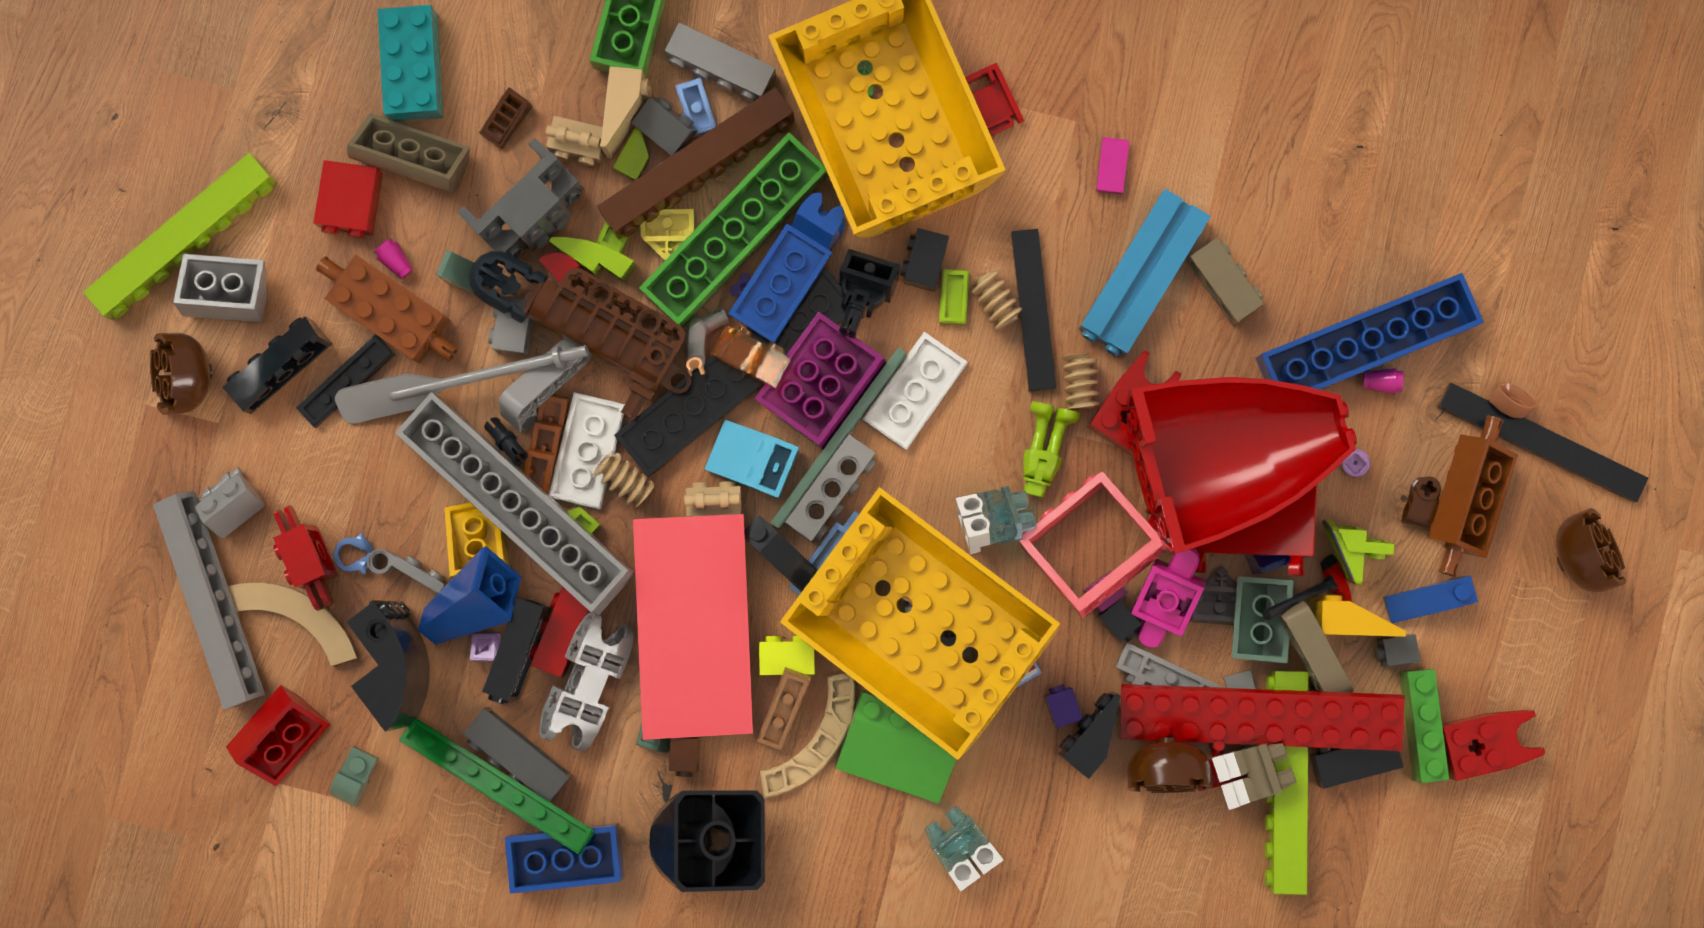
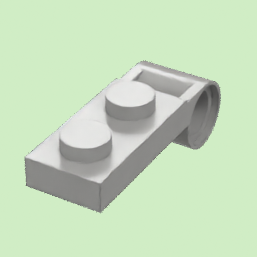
M377 549L372 551L367 558L368 568L377 574H390L395 569H398L437 593L448 584L444 582V575L433 569L430 572L421 568L422 562L410 555L404 558L391 551ZM384 554L388 559V564L381 570L377 566V559L380 555Z

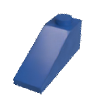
M1461 576L1383 597L1390 623L1478 603L1471 576Z

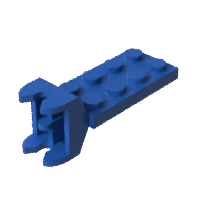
M814 193L806 198L797 211L792 226L789 224L785 225L728 315L775 344L833 254L830 249L839 240L845 225L842 206L839 205L828 212L823 210L822 193Z

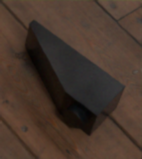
M760 515L744 530L745 539L802 592L818 570Z

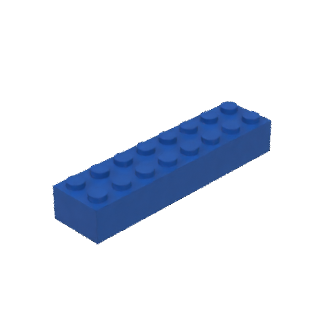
M1460 273L1262 353L1255 359L1264 379L1321 390L1484 323L1466 279L1463 273Z

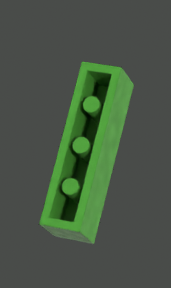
M1435 669L1400 671L1402 695L1405 697L1404 713L1413 781L1426 783L1449 780Z

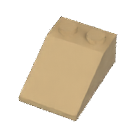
M609 67L600 144L606 158L612 159L634 127L631 122L645 102L651 97V86H649V81L645 78L641 69Z

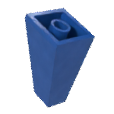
M487 546L481 548L424 607L418 631L437 645L510 622L521 576Z

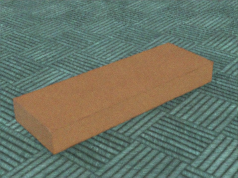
M785 667L757 735L756 742L782 751L810 683L811 676Z

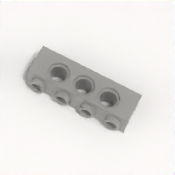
M848 434L785 523L809 541L813 542L815 538L820 541L829 528L825 525L831 516L836 519L845 505L841 502L847 494L852 496L861 483L857 481L863 472L868 474L875 465L876 461L873 459L875 452ZM845 461H852L857 468L854 474L845 475L841 472V465ZM829 483H836L840 486L841 491L838 496L829 497L825 494V487ZM813 505H821L824 508L825 513L821 519L816 520L809 516V510Z

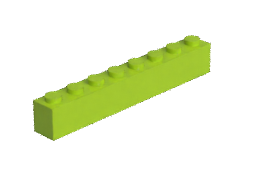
M248 153L85 289L83 293L104 317L114 320L124 316L131 304L144 299L149 294L150 288L156 283L164 282L175 267L181 266L183 254H192L197 249L206 247L211 242L212 236L218 231L226 230L232 224L231 220L237 215H242L249 211L252 203L259 197L268 195L273 190V185L277 181L256 157Z
M1270 671V676L1266 677V689L1308 691L1309 673L1305 671ZM1285 746L1288 757L1274 761L1277 772L1292 768L1296 783L1283 788L1281 793L1265 798V802L1269 803V814L1265 815V830L1269 831V842H1265L1264 854L1265 858L1269 859V870L1264 872V883L1273 894L1307 895L1308 747Z

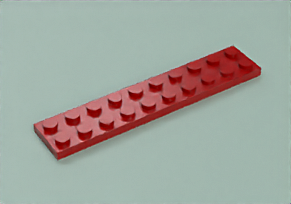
M1121 684L1120 739L1159 741L1160 738H1176V742L1214 743L1216 740H1221L1224 744L1261 745L1267 743V745L1283 743L1284 746L1402 751L1405 697L1400 694Z

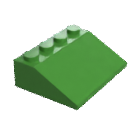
M861 690L835 769L939 804L957 759L875 695Z

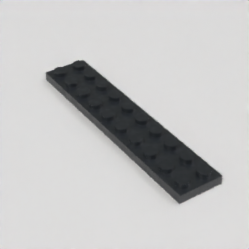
M824 267L775 344L747 327L705 361V373L703 375L700 374L699 368L692 371V376H690L691 384L686 392L682 394H676L671 391L666 392L640 413L635 420H632L614 434L648 478L764 385L818 312L837 325L844 320L848 306L846 310L841 308L843 296L839 283ZM686 377L676 384L674 388H684L687 383Z

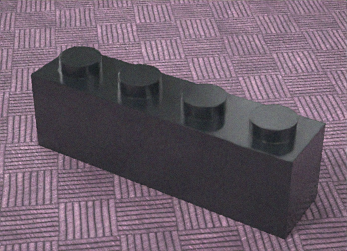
M306 316L294 320L288 327L290 330L283 336L278 335L273 338L268 344L269 348L262 354L257 353L252 356L247 362L248 366L241 372L236 371L228 377V383L223 386V389L243 412L252 414L333 344L313 320Z

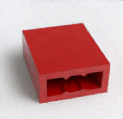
M324 160L313 223L321 228V232L337 235L338 231L348 232L347 235L354 238H364V235L373 236L383 173L377 167Z

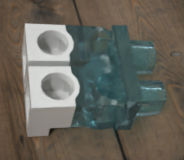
M1009 486L1001 487V491L992 490L956 498L957 515L970 554L981 552L980 547L994 543H1007L1013 539L1014 541L1023 540L1022 532L1036 528L1032 510L1018 513L1019 510L1029 508L1028 497L1025 491L1011 493Z
M956 805L945 813L953 825L951 828L944 832L935 820L924 830L931 841L929 843L930 847L959 890L962 891L981 877L965 855L967 852L983 875L1001 863L1003 858L971 816H966Z

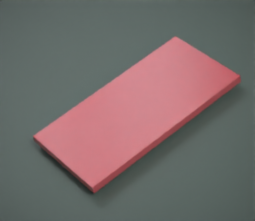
M744 514L633 519L643 740L753 734Z

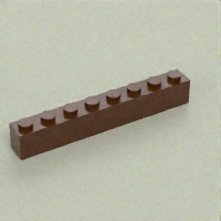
M774 87L599 204L597 208L601 216L618 239L623 236L629 237L636 232L639 225L645 221L651 222L656 219L661 210L667 206L673 207L682 200V196L690 191L692 193L698 191L703 187L706 180L712 176L714 178L720 176L726 171L727 166L733 162H741L748 156V152L754 148L765 146L771 140L770 137L778 132L784 133L790 129L795 121L794 112L777 88Z

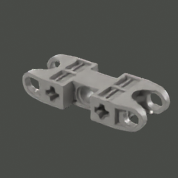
M589 613L583 618L574 632L564 656L575 663L566 687L562 689L553 685L544 705L539 726V733L542 739L551 741L564 727L572 725L573 749L585 751L589 748L597 736L609 708L599 702L607 678L611 675L621 679L629 659L634 639V632L631 626L622 624L615 633L612 632L610 637L602 640V629H600L601 616Z

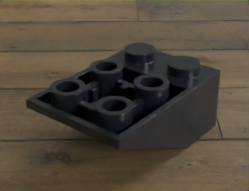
M1104 692L1094 704L1097 707L1091 715L1086 713L1082 717L1083 720L1077 723L1076 726L1079 730L1073 736L1067 735L1059 745L1062 750L1058 754L1088 779L1108 755L1120 695L1115 692H1110L1109 694Z

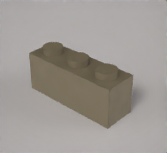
M1215 238L1192 254L1186 262L1234 326L1264 304L1261 300L1263 296L1255 285L1251 286L1245 278L1247 273L1239 263H1234L1230 257L1231 251L1223 241L1219 242Z

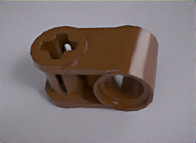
M1420 477L1412 482L1402 514L1403 524L1430 530L1441 493V485L1436 478ZM1421 485H1426V487L1430 488V493H1425L1424 490H1421Z

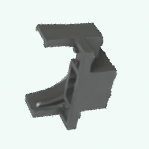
M536 138L528 145L541 157V160L479 220L464 206L457 212L494 251H502L516 258L521 255L524 249L530 248L534 252L537 248L544 247L557 230L564 228L569 222V217L572 216L569 211L570 204L575 203L584 190L579 181L562 165L559 159L551 151L549 152ZM548 181L551 182V190L545 185ZM505 223L511 228V230L501 229Z

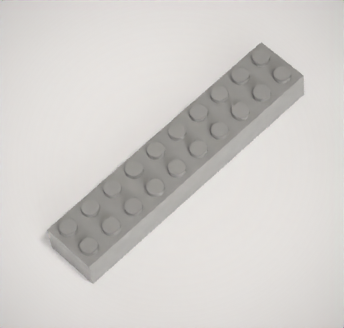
M431 392L395 432L591 613L600 615L635 575V572L438 395Z

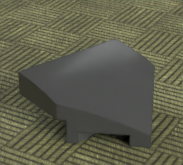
M1223 566L1206 580L1205 588L1191 616V622L1234 625L1237 583L1227 574L1228 571Z

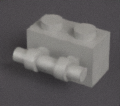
M236 468L231 473H225L221 477L222 480L212 488L207 487L201 492L202 495L198 498L199 503L195 506L203 524L222 539L266 506L257 489L243 478L245 474L240 468Z

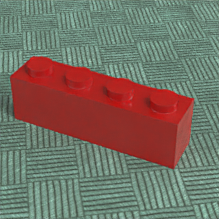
M562 587L560 593H555L550 607L553 608L551 616L544 619L540 628V633L543 636L539 644H534L529 658L533 659L531 666L560 678L565 677L571 660L564 656L573 634L583 618L591 613L564 587Z

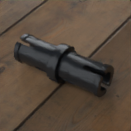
M491 418L490 420L496 427L493 428L487 421L484 426L485 430L495 439L498 449L504 451L513 464H522L517 454L525 461L528 453L516 441L517 437L512 431H508L499 418Z

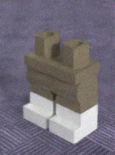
M1265 743L1212 758L1220 782L1247 774V777L1221 785L1229 810L1281 793L1283 788L1296 783L1292 768L1277 772L1274 761L1288 757L1283 743L1271 745Z

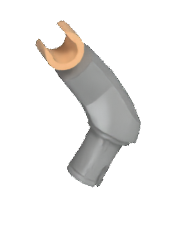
M722 308L703 318L695 316L689 321L686 343V366L689 376H692V371L696 368H699L701 375L705 373L704 365L708 333L729 324L728 317Z

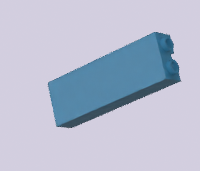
M1164 189L1080 325L1079 330L1083 332L1081 335L1093 343L1099 341L1106 346L1105 350L1116 357H1119V355L1125 357L1211 216L1194 205L1190 206L1179 196Z

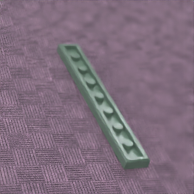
M899 347L788 497L770 522L776 528L781 529L785 521L848 434H851L906 358L905 351Z

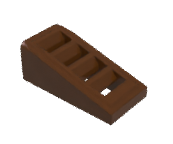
M508 87L479 133L502 149L533 106L527 99ZM511 101L520 105L518 110L510 105ZM505 109L514 115L513 119L503 113ZM500 118L509 125L507 128H504L496 121ZM494 127L503 133L501 138L491 132L490 129Z

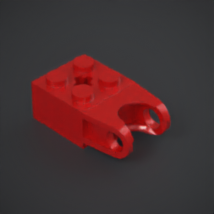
M1146 350L1141 353L1115 383L1087 428L1132 456L1131 445H1133L1132 442L1135 440V436L1129 433L1128 423L1124 424L1121 421L1123 417L1120 416V413H1130L1132 406L1127 404L1128 394L1131 389L1154 385L1144 375V367L1150 354ZM1175 371L1165 383L1179 381L1181 373Z
M1535 710L1484 713L1442 723L1449 779L1459 781L1498 772L1543 756L1545 754L1544 747H1523L1517 739L1519 726L1536 717ZM1472 741L1475 742V750L1469 751V745H1473Z

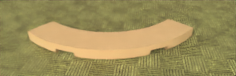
M243 583L228 586L237 612L249 610L271 611L289 617L301 624L322 646L330 666H336L359 658L356 648L345 628L342 627L326 607L316 611L308 595L292 588L268 583Z
M844 673L827 676L828 700L826 711L819 729L807 746L790 760L773 768L760 771L764 798L783 794L805 783L824 768L835 755L848 731L854 710L855 680Z

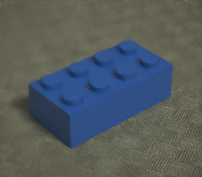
M619 823L588 826L595 833L580 856L541 831L510 834L505 837L510 894L621 882L624 879Z

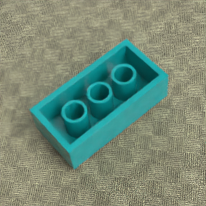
M431 5L377 9L383 114L387 119L395 122L443 118L437 13Z

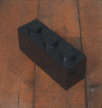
M1316 748L1317 753L1309 754L1317 785L1321 788H1328L1404 768L1399 751Z

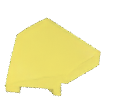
M695 209L661 210L656 219L651 222L645 221L640 225L641 237L665 261L695 230Z

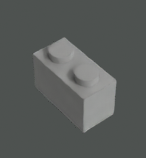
M500 295L501 299L517 304L518 308L522 311L527 305V301L524 298ZM493 308V317L496 318L495 328H491L489 332L491 348L496 352L528 356L533 320L527 318L523 323H520L511 318L510 312L504 314Z

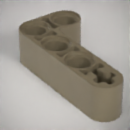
M1301 601L1279 615L1284 629L1310 675L1308 683L1312 690L1322 692H1354L1347 675L1309 606L1304 601Z

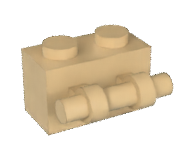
M554 116L552 125H548L546 129V136H548L546 148L548 151H551L560 160H568V157L578 159V163L586 166H594V163L602 165L604 152L600 147L602 127Z
M707 482L692 483V488H686V495L684 496L686 516L743 514L742 488L736 486L735 482H719V487H708Z

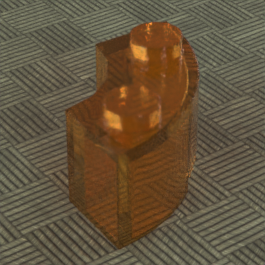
M739 325L736 329L726 326L710 354L737 370L741 369L752 375L754 379L776 388L791 359L783 355L785 350L772 342L768 346L750 337L752 333Z

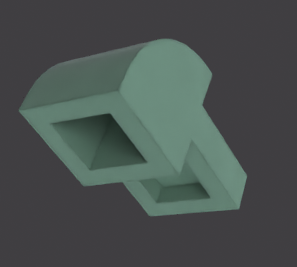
M353 746L340 772H337L333 780L330 795L353 807H357L369 784L368 780L379 758Z

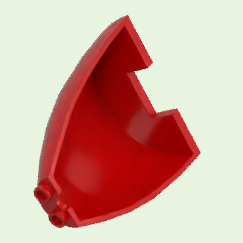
M1219 377L1173 381L1137 387L1129 391L1127 398L1128 406H1132L1130 413L1127 414L1128 430L1131 435L1134 434L1135 440L1132 442L1133 445H1131V451L1141 492L1148 513H1152L1157 518L1154 521V527L1160 540L1167 539L1166 549L1173 554L1219 540L1269 518L1301 498L1356 450V434L1352 428L1348 429L1345 418L1349 417V409L1346 402H1342L1341 395L1303 385L1269 379Z

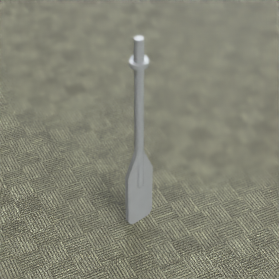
M586 345L562 350L560 346L552 347V353L442 379L405 373L342 388L337 392L335 402L342 418L348 423L355 424L415 410L431 392L437 395L443 389L555 364L557 368H562L565 366V361L588 356L589 351Z

